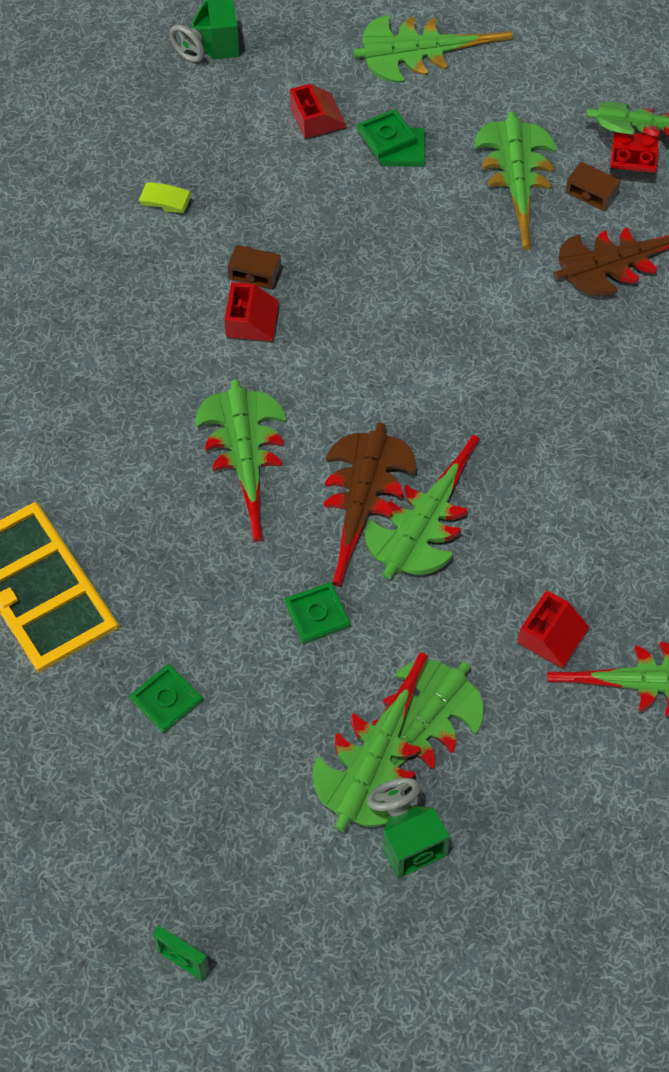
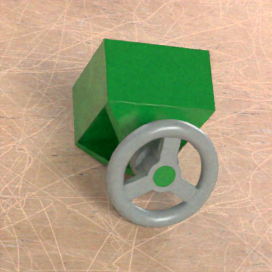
M205 0L196 13L190 29L179 24L172 26L169 36L175 50L190 62H200L204 58V50L214 60L239 57L234 1ZM176 32L181 38V46L177 41ZM191 49L192 51L198 53V55L193 56L187 53L186 50Z
M399 778L385 782L376 787L367 798V804L371 809L388 811L389 813L383 835V852L397 879L448 855L450 836L435 808L409 805L419 795L421 790L419 782L412 778ZM408 787H412V790L405 795L404 791Z

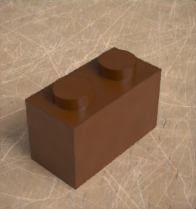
M580 162L567 179L565 193L606 212L619 193L621 180L591 165Z
M236 245L227 266L229 280L255 284L258 287L273 290L281 271V255L253 249L248 246Z

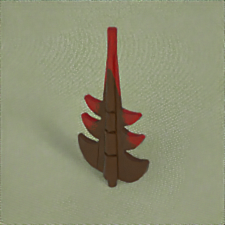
M624 228L620 234L619 246H616L608 238L607 231H603L595 239L594 251H590L584 246L581 241V235L572 236L561 245L559 263L562 269L554 271L555 280L566 278L567 282L571 281L580 291L590 295L603 296L615 294L618 288L608 281L606 274H610L621 282L637 283L639 282V276L632 272L628 265L632 264L642 272L657 273V267L648 257L669 249V235L637 242L632 237L629 228Z
M377 423L376 429L369 433H353L341 438L331 447L326 456L327 462L342 461L353 465L352 467L337 470L324 482L326 487L340 486L349 489V492L334 494L323 503L325 508L333 507L346 510L339 558L332 581L334 586H342L348 562L368 514H381L389 518L393 516L388 503L376 495L379 493H390L399 498L403 497L402 488L397 478L386 471L399 469L411 474L416 473V460L412 449L405 441L387 436L384 423Z

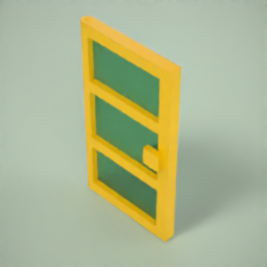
M34 502L0 520V614L37 673L46 670L120 628L119 623L38 502Z

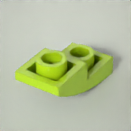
M146 182L138 201L142 206L162 207L165 212L184 213L191 197V192L167 184Z

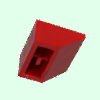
M311 83L289 89L290 108L304 139L346 128L344 118L330 92Z
M614 131L610 154V168L656 173L659 137L640 133L632 135Z
M231 282L224 319L226 337L273 341L279 300L255 284Z
M546 590L520 628L518 644L555 665L564 668L589 630V626L570 602Z

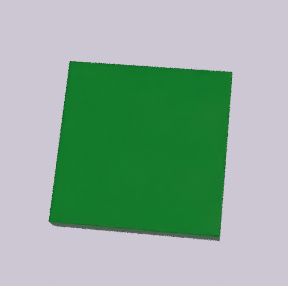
M396 109L357 124V131L377 159L417 144V137Z
M410 128L417 137V144L380 158V166L424 167L425 128Z
M332 582L284 598V604L303 645L351 627L349 618Z
M169 663L128 696L129 700L163 734L168 732L204 701V698Z
M158 925L153 932L157 952L199 980L205 981L210 974L207 956Z

